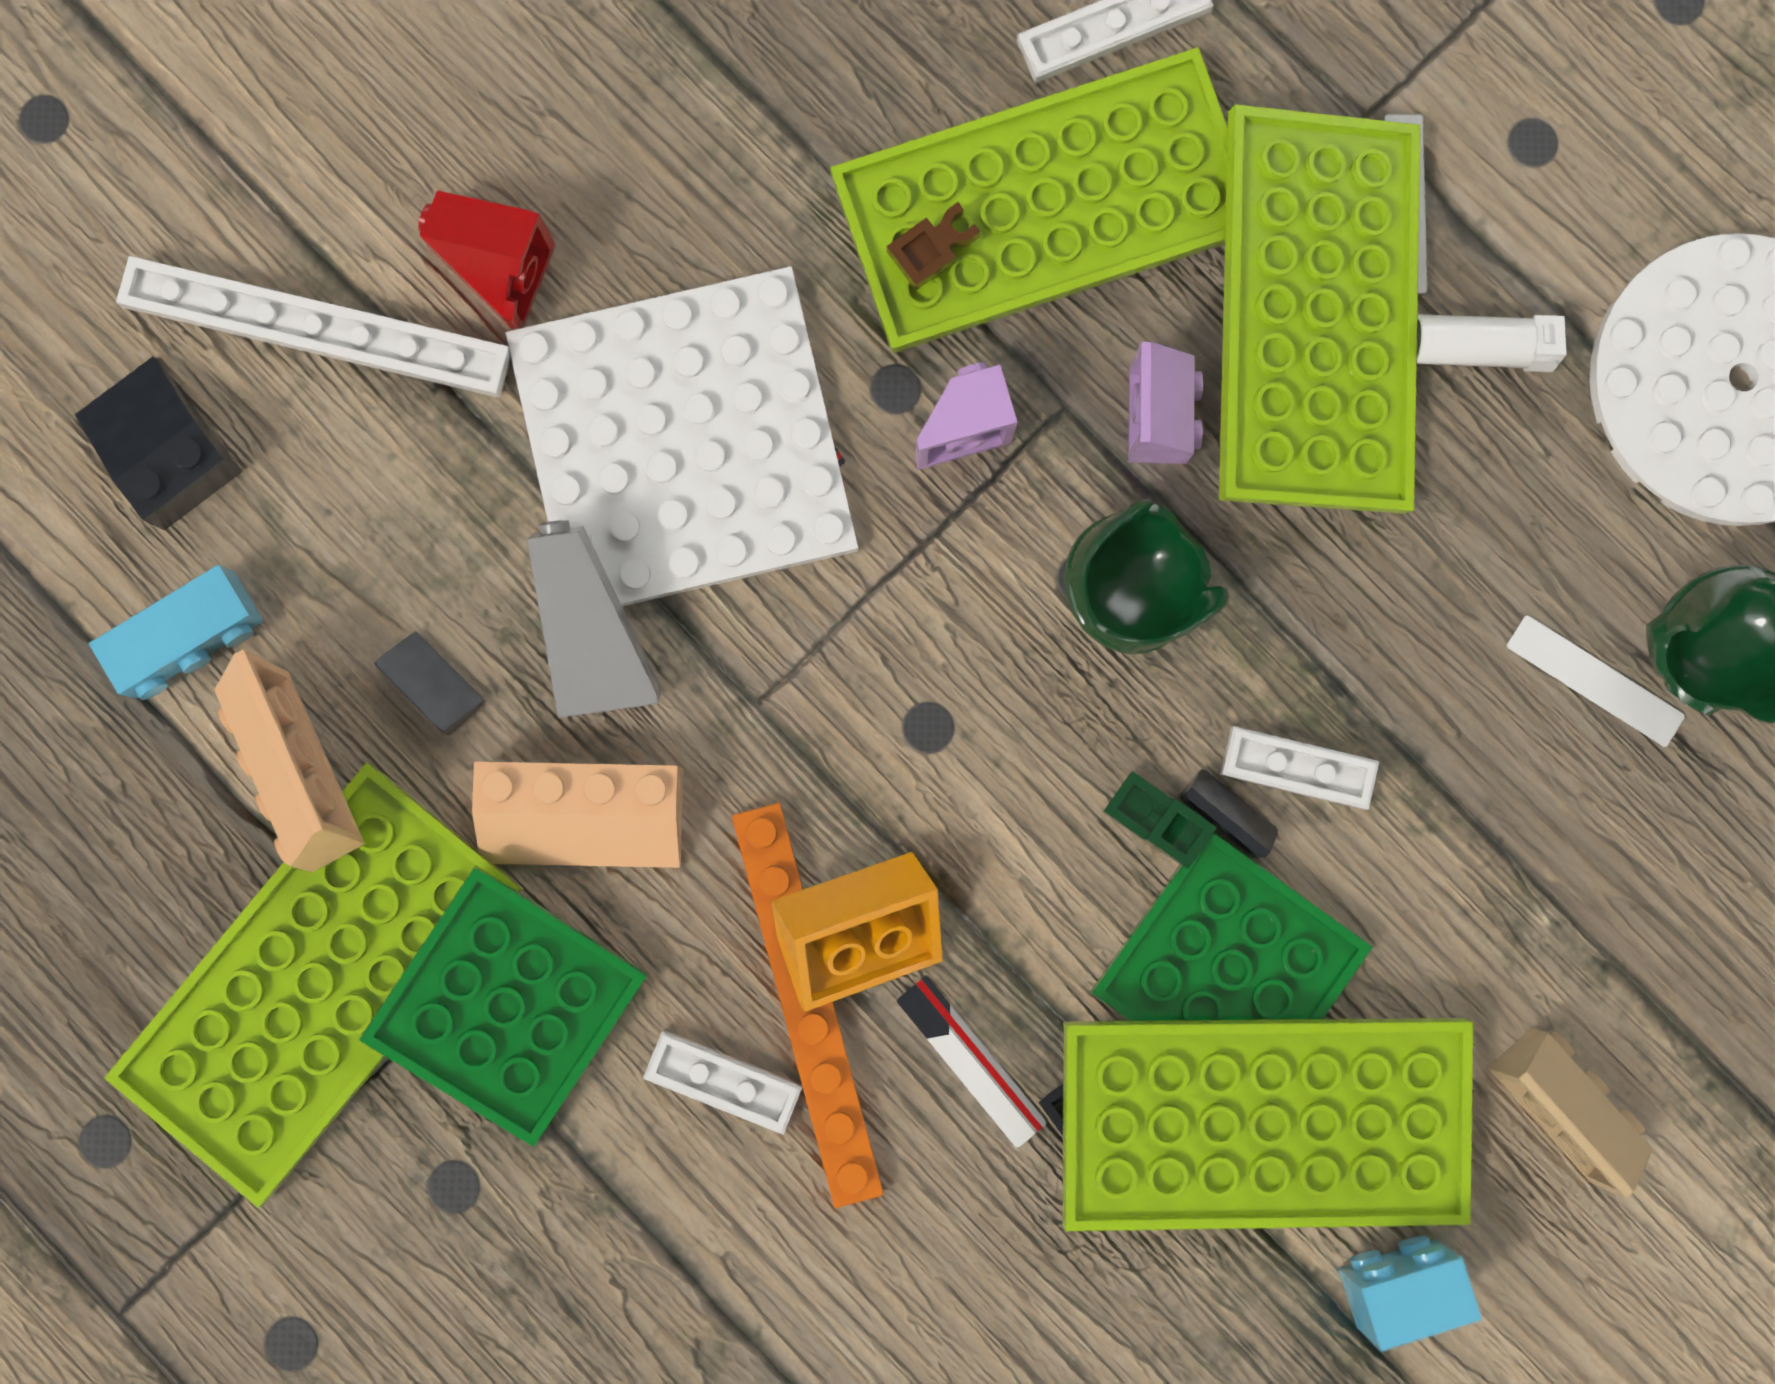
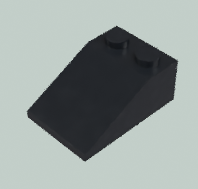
M155 356L145 361L74 414L113 482L140 518L162 530H166L243 472Z

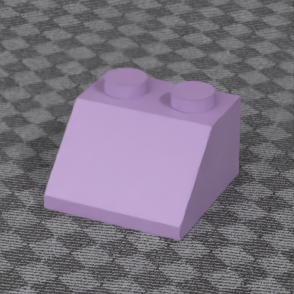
M1154 342L1140 343L1129 366L1128 463L1187 464L1194 455V449H1201L1203 426L1202 420H1194V401H1201L1203 374L1202 371H1195L1194 355Z
M985 362L971 364L958 370V376L950 379L916 440L915 463L917 470L1012 443L1017 419L1001 365L988 368Z

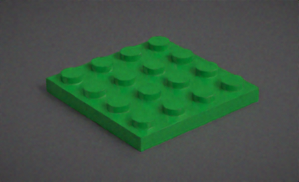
M1213 833L1188 869L1181 865L1177 867L1090 990V993L1129 1021L1323 1019L1373 947Z
M475 865L361 1035L359 1041L534 1147L647 975L640 968Z

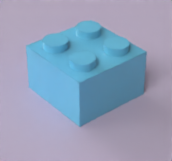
M1426 1235L1407 1238L1399 1242L1400 1249L1382 1255L1377 1250L1359 1253L1350 1258V1265L1338 1268L1356 1327L1381 1352L1482 1320L1463 1258L1436 1239L1429 1240V1237Z

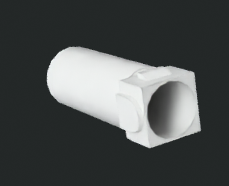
M1417 315V364L1523 368L1524 371L1553 372L1566 356L1564 316L1534 315L1531 319Z

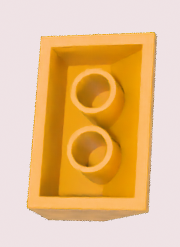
M913 852L772 900L777 939L799 1004L804 1012L943 961L938 889Z

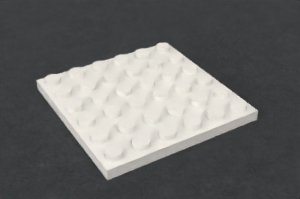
M792 266L506 332L548 522L569 520L570 528L584 526L622 606L859 551Z

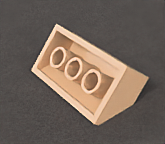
M244 649L235 653L214 689L221 705L218 708V716L224 727L236 739L240 749L236 752L237 760L243 771L249 777H252L258 790V794L255 795V801L262 815L271 821L278 837L274 840V845L280 858L291 867L313 873L364 845L365 842L289 672Z
M474 762L472 815L478 852L493 864L681 868L683 768L677 765Z

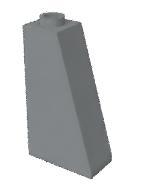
M556 520L538 524L540 532L529 536L527 543L558 718L658 704L661 696L660 683L584 526L570 528L569 520Z

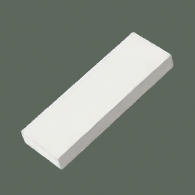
M1233 726L1230 729L1220 775L1349 807L1369 810L1379 761Z
M663 1030L660 1034L643 1077L645 1080L783 1135L802 1089V1085L666 1030Z

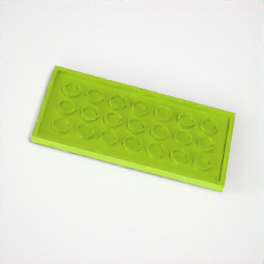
M1199 47L830 167V174L892 354L1225 244L1228 127ZM959 202L964 209L963 216L952 223V227L958 232H964L975 224L980 230V238L968 246L951 249L956 255V262L921 288L915 290L888 255L887 245L926 217L936 227L941 223L945 212Z
M1237 104L1228 111L1219 501L1401 514L1414 511L1421 125Z
M366 762L342 791L365 844L313 873L291 867L283 862L104 1077L105 1080L257 1208L266 1204L385 1059L384 1055L362 1043L359 1039L474 866L477 865L520 893L523 890L519 884L492 862L480 855L474 847L372 763Z
M1467 1018L1064 1022L1062 1225L1065 1231L1471 1225L1473 1021Z

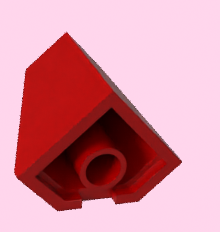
M437 190L432 204L427 203L420 214L418 223L419 236L430 251L511 330L524 328L556 246L540 214L522 208Z

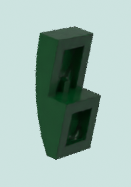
M1133 771L1129 773L1102 812L1186 869L1191 866L1217 828L1179 800L1170 798Z

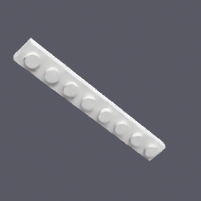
M132 256L128 257L116 300L117 304L126 309L498 398L501 395L511 357L509 346Z

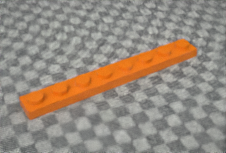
M781 803L732 815L834 1209L883 1196L881 1180L834 1003L830 1002L806 1012L802 1010L777 939L772 900L803 890Z

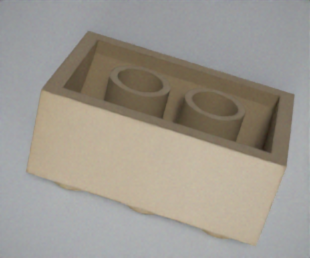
M1531 1028L1488 1067L1489 1071L1590 1183L1627 1199L1635 1192L1653 1150L1641 1136L1645 1128L1628 1110L1621 1108L1618 1111L1606 1097L1610 1093L1608 1086L1591 1070L1587 1069L1583 1072L1571 1059L1576 1054L1574 1049L1561 1035L1555 1031L1549 1034L1548 1032Z

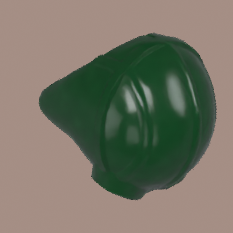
M1141 500L1133 503L1122 511L1104 517L1087 527L1073 543L1065 565V591L1069 606L1079 625L1096 642L1106 648L1124 654H1143L1162 648L1169 642L1187 635L1213 618L1225 608L1229 600L1228 591L1225 587H1208L1211 579V569L1204 549L1198 542L1190 538L1180 526L1179 520L1174 513L1154 504L1150 500Z
M1730 565L1705 572L1684 585L1669 600L1663 612L1646 624V643L1654 671L1664 679V685L1671 694L1700 713L1712 715L1721 709L1741 711L1760 722L1774 724L1775 572L1751 565Z

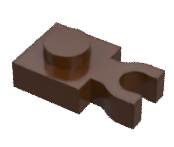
M959 202L945 212L941 223L936 227L926 217L887 245L888 255L915 290L921 288L956 262V255L951 249L968 246L980 238V230L975 224L964 232H958L952 227V223L963 216L964 209Z

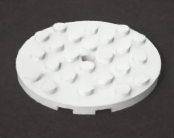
M1751 234L1716 235L1685 243L1666 252L1635 275L1621 291L1615 302L1610 305L1599 326L1593 345L1590 362L1591 400L1597 424L1602 423L1605 434L1614 449L1610 451L1635 483L1640 482L1653 494L1661 498L1660 503L1683 515L1701 521L1732 526L1761 525L1775 522V238ZM1740 366V369L1744 370L1749 376V380L1753 381V384L1749 386L1747 391L1736 390L1731 385L1729 373L1732 368Z

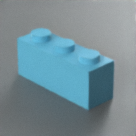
M218 564L88 644L118 695L145 700L164 691L168 687L166 681L183 671L184 674H188L204 667L211 661L209 655L224 645L230 648L248 640L254 634L252 628L261 624L264 620L236 573Z

